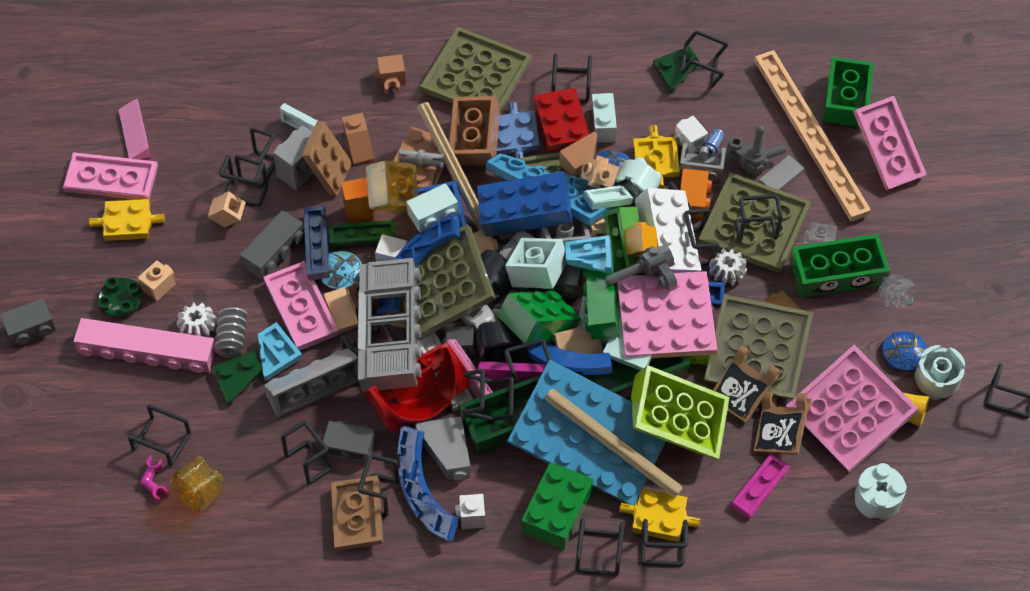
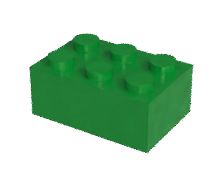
M832 57L828 72L823 122L859 127L854 111L870 105L873 62Z
M555 291L509 293L497 314L524 343L538 339L552 342L554 341L553 334L577 328L581 321V318L575 313V309L567 305L561 299L560 294Z
M549 463L521 520V533L565 550L593 492L594 479L558 464Z

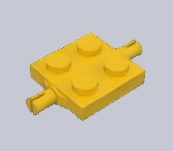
M650 125V136L633 139L634 158H643L647 165L662 175L660 189H663V178L680 176L676 137L658 136V126L654 125L653 132V125Z
M149 199L105 202V212L102 218H89L90 227L103 226L105 241L149 238V229L152 223H165L164 214L151 215Z
M642 488L639 499L634 506L621 502L619 512L633 515V533L641 534L643 520L647 519L648 536L679 542L684 520L688 521V526L699 528L700 518L686 516L685 508L688 497L679 495L672 497L668 493Z

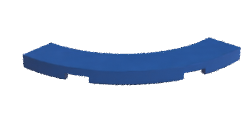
M453 215L435 222L431 225V228L413 237L394 260L413 258L415 267H417L434 249L446 242L460 238V218L457 215ZM402 296L378 299L376 314L384 316L400 312Z
M546 342L552 361L571 371L583 372V375L613 373L610 353H575L560 349ZM542 344L524 348L532 360L539 364H548Z
M402 425L397 455H400L399 479L404 497L414 515L426 525L427 529L441 538L453 541L459 518L445 511L434 500L423 476L421 449L425 432Z

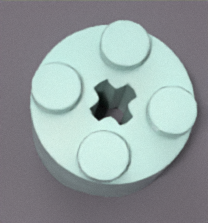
M636 157L634 160H626L621 164L614 186L623 185L632 196V203L635 204V199L647 188L658 189L662 175L647 165L643 158Z
M941 345L929 347L922 353L914 375L915 382L919 389L928 395L929 398L933 400L947 398L953 395L961 384L965 373V361L962 355L951 347L948 349L941 347Z
M885 463L867 468L861 474L855 490V504L858 510L871 519L874 517L886 520L893 517L898 512L905 496L907 487L903 477Z

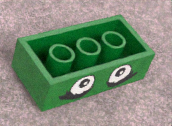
M879 234L793 246L789 259L800 298L886 285L890 274V268Z

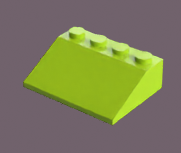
M648 365L638 372L634 378L631 394L633 429L718 460L729 397Z

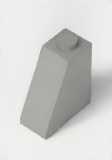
M462 417L415 423L417 430L425 432L422 446L447 480H463L471 476Z

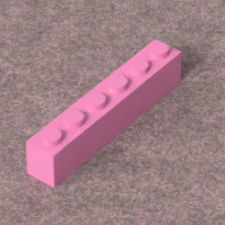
M81 318L74 338L77 353L85 356L96 355L102 356L105 359H123L130 363L142 362L150 366L162 365L175 370L180 368L188 369L195 373H210L215 355L214 338Z

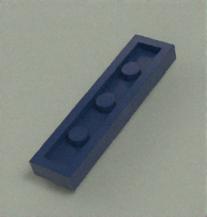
M326 207L305 208L304 229L308 280L330 278Z

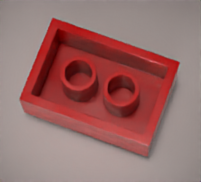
M576 88L534 95L535 116L546 154L560 152L589 135Z

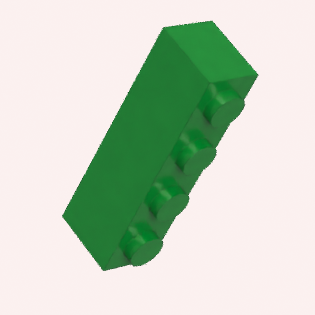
M613 254V273L609 274L583 268L584 280H587V283L583 284L584 296L587 297V300L584 301L585 314H588V318H584L586 332L590 331L592 340L619 337L617 282L611 285H607L604 282L605 277L616 273Z

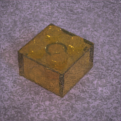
M383 160L366 166L369 209L394 213L407 212L406 201L418 196L416 165Z

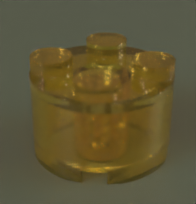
M200 455L192 458L170 476L172 488L174 489L177 486L180 491L177 496L188 508L195 512L198 509L199 513L204 511L222 496L224 492L221 484L224 481L223 476L217 470L213 471Z

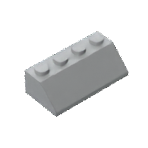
M348 348L343 351H336L327 358L315 360L309 366L295 369L288 375L272 379L268 384H265L266 397L277 418L359 382L358 357Z

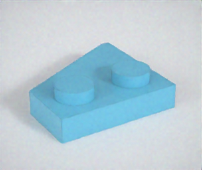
M609 235L565 242L568 265L609 274L613 273Z
M277 322L258 333L265 381L302 359V353Z

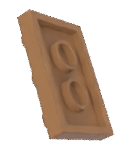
M317 121L302 153V157L330 196H337L342 187L341 182H344L352 162L324 121Z
M378 476L366 477L362 489L380 493ZM361 478L331 483L334 548L336 551L383 544L380 498L358 492L357 489Z

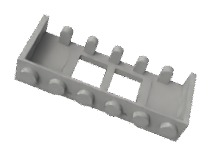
M413 258L368 262V264L360 265L358 381L362 392L368 391L374 385L378 390L417 387V377H421L420 363H417V358L421 357L420 344H417V338H421L420 324H417V319H421L420 305H417V300H421L420 287L417 286V281H421L420 268L415 267ZM407 296L406 314L371 317L372 299ZM407 322V341L371 344V326Z

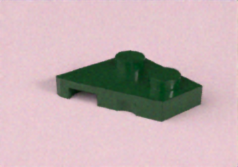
M688 46L685 66L690 60L699 62L690 46ZM684 48L653 60V67L671 94L698 67L692 64L683 75L680 74Z
M255 351L212 367L214 376L228 406H231L234 403V399L241 392L244 393L250 387V384L263 374L262 366Z

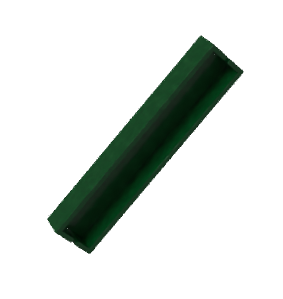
M686 356L652 358L648 366L685 379L688 378L690 363ZM612 359L613 373L583 375V372L573 371L627 400L631 399L635 375L640 372L638 369ZM541 375L514 385L513 416L509 419L488 421L463 415L462 411L465 409L480 407V397L459 405V417H462L463 427L467 435H469V440L477 456L510 444L507 441ZM509 387L485 395L484 410L475 413L492 417L509 414Z

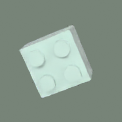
M521 238L505 265L511 286L553 289L567 264L563 240Z

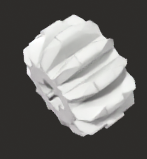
M722 249L721 254L717 253L715 258L710 260V276H714L715 282L722 281L725 285L730 283L733 287L735 281L740 283L743 276L746 275V259L741 258V252L734 254L733 249L729 252Z
M193 302L190 308L184 305V312H179V319L177 320L180 332L209 337V331H214V324L216 322L212 309L210 307L205 308L203 302L199 306H196Z

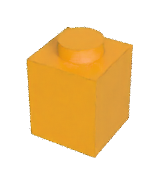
M638 222L633 224L634 227L625 229L627 256L639 257V255L645 252L646 248L651 246L658 247L656 227L647 226L645 222Z

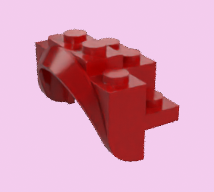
M447 342L443 345L439 344L422 354L420 358H417V363H420L421 377H417V387L378 390L374 385L368 391L363 392L368 401L376 408L380 421L391 433L400 429L402 425H411L414 428L416 427L415 423L426 422L436 417L452 405L456 394L469 387L467 378L463 376V366ZM439 370H441L440 373H439V375H438V377H437V379H436L434 373H436V372H438Z

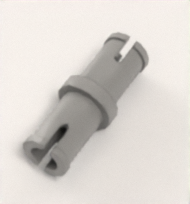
M400 149L399 154H401V156H398L399 163L417 164L418 167H423L424 165L443 167V162L436 160L444 161V154L427 153L421 149L419 151Z

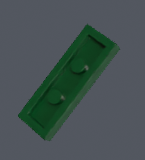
M395 220L329 224L330 248L379 244L382 235L396 238Z

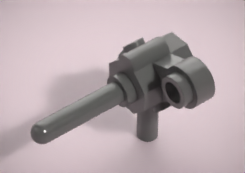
M763 126L756 127L754 141L751 145L744 143L739 137H733L727 143V152L731 156L737 157L741 161L740 167L744 173L752 177L762 174L765 167L768 166L769 158L786 153L783 145L769 150L762 146Z
M666 244L659 247L651 246L646 248L645 252L639 255L640 260H638L637 264L611 274L604 279L607 285H611L642 272L648 276L657 274L659 276L658 283L663 290L677 287V279L669 268L675 265L674 257Z

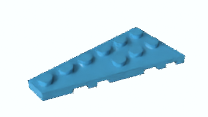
M501 153L486 163L487 170L507 181L551 173L545 171L546 167L540 165L531 167L525 165L524 160ZM565 173L570 188L572 216L582 223L590 226L604 216L603 212L618 207L592 210L584 200L583 193L586 190L599 188L587 185L588 181L583 178Z

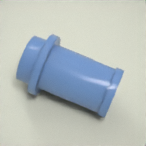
M714 129L709 139L702 145V147L708 148V156L718 153V147L725 137L724 133L719 129Z

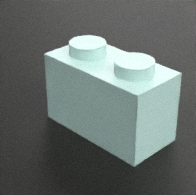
M613 93L592 94L593 132L597 133V143L616 142L617 125Z
M446 183L406 201L408 215L420 233L431 228V225L437 221L453 215H459L458 201Z

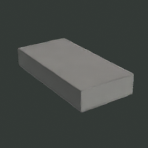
M788 155L761 177L759 183L782 191L804 172V167Z

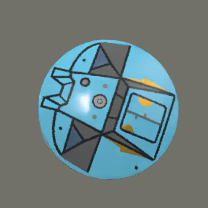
M345 251L329 254L330 278L320 280L330 288L340 289L345 287L347 291L348 286L358 282L360 277H357V274L360 273L361 261L354 254Z

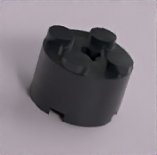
M487 249L480 255L496 298L494 302H499L511 287V282L506 270V263L502 261L504 256Z
M503 321L480 324L474 337L480 362L507 363L505 350L522 344L521 339ZM524 349L509 353L512 363L518 359L519 361L523 359Z

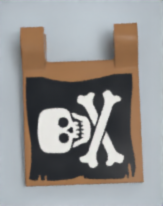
M741 345L713 391L728 396L727 410L747 423L782 371L773 365L769 368L766 376L744 363L751 351Z
M772 392L766 393L762 399V412L754 446L755 453L799 455L806 415L812 404L811 398H807V393H797V407H776L777 398L773 397Z

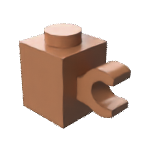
M402 54L377 57L378 66H374L375 78H380L381 87L384 86L386 94H389L390 87H395L397 93H399L400 84H406Z

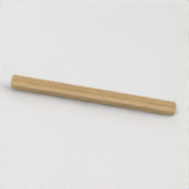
M424 102L418 106V111L439 153L444 154V163L453 181H456L458 191L478 230L483 231L479 220L478 200L429 103Z
M551 389L545 396V400L672 497H676L680 493L682 486L556 390Z

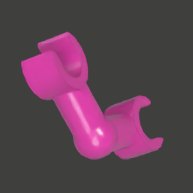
M150 456L146 461L147 470L140 483L153 494L155 502L161 503L157 494L162 492L169 496L168 490L164 486L156 485L152 479L155 473L162 469V460L160 459L156 466H152V456Z

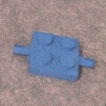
M512 102L508 104L510 114L500 115L497 155L501 153L504 155H515V158H524L523 154L529 151L540 150L535 111L520 113L517 109V103L513 102V109Z

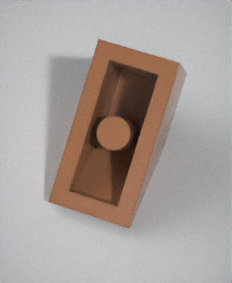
M363 113L342 117L343 133L353 166L374 161Z
M594 131L560 151L559 164L568 174L581 178L582 167L587 157L595 158L597 133Z

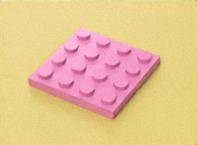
M707 271L674 273L677 279V287L670 290H663L660 287L657 274L650 276L635 275L617 282L625 358L652 355V358L717 354Z
M855 345L849 348L800 392L807 393V398L812 400L804 426L849 473L919 411ZM796 397L786 407H797Z

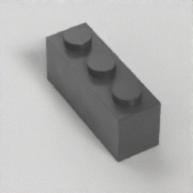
M282 210L240 254L242 267L262 280L264 276L273 273L276 265L282 259L287 258L290 250L303 240L305 235L303 223Z

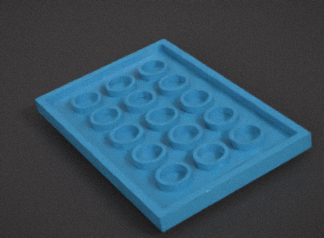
M549 360L507 442L548 464H558L594 479V488L622 503L634 506L647 477L545 400V396L551 389L556 390L652 464H655L666 441L633 429L631 401Z

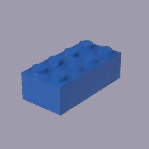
M564 171L477 186L480 226L486 237L572 223L570 188Z

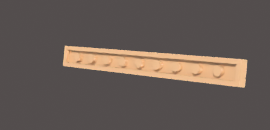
M775 51L755 56L754 62L850 222L870 215V207Z

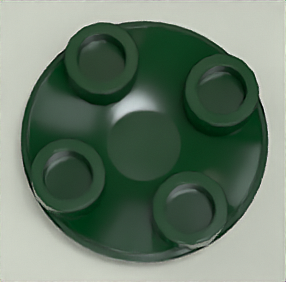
M125 277L108 278L98 295L100 309L111 317H124L133 313L142 301V290L139 283Z

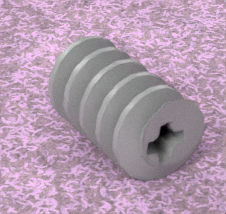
M230 307L219 312L214 351L219 356L236 358L242 355L239 350L243 349L245 318H247L245 310Z

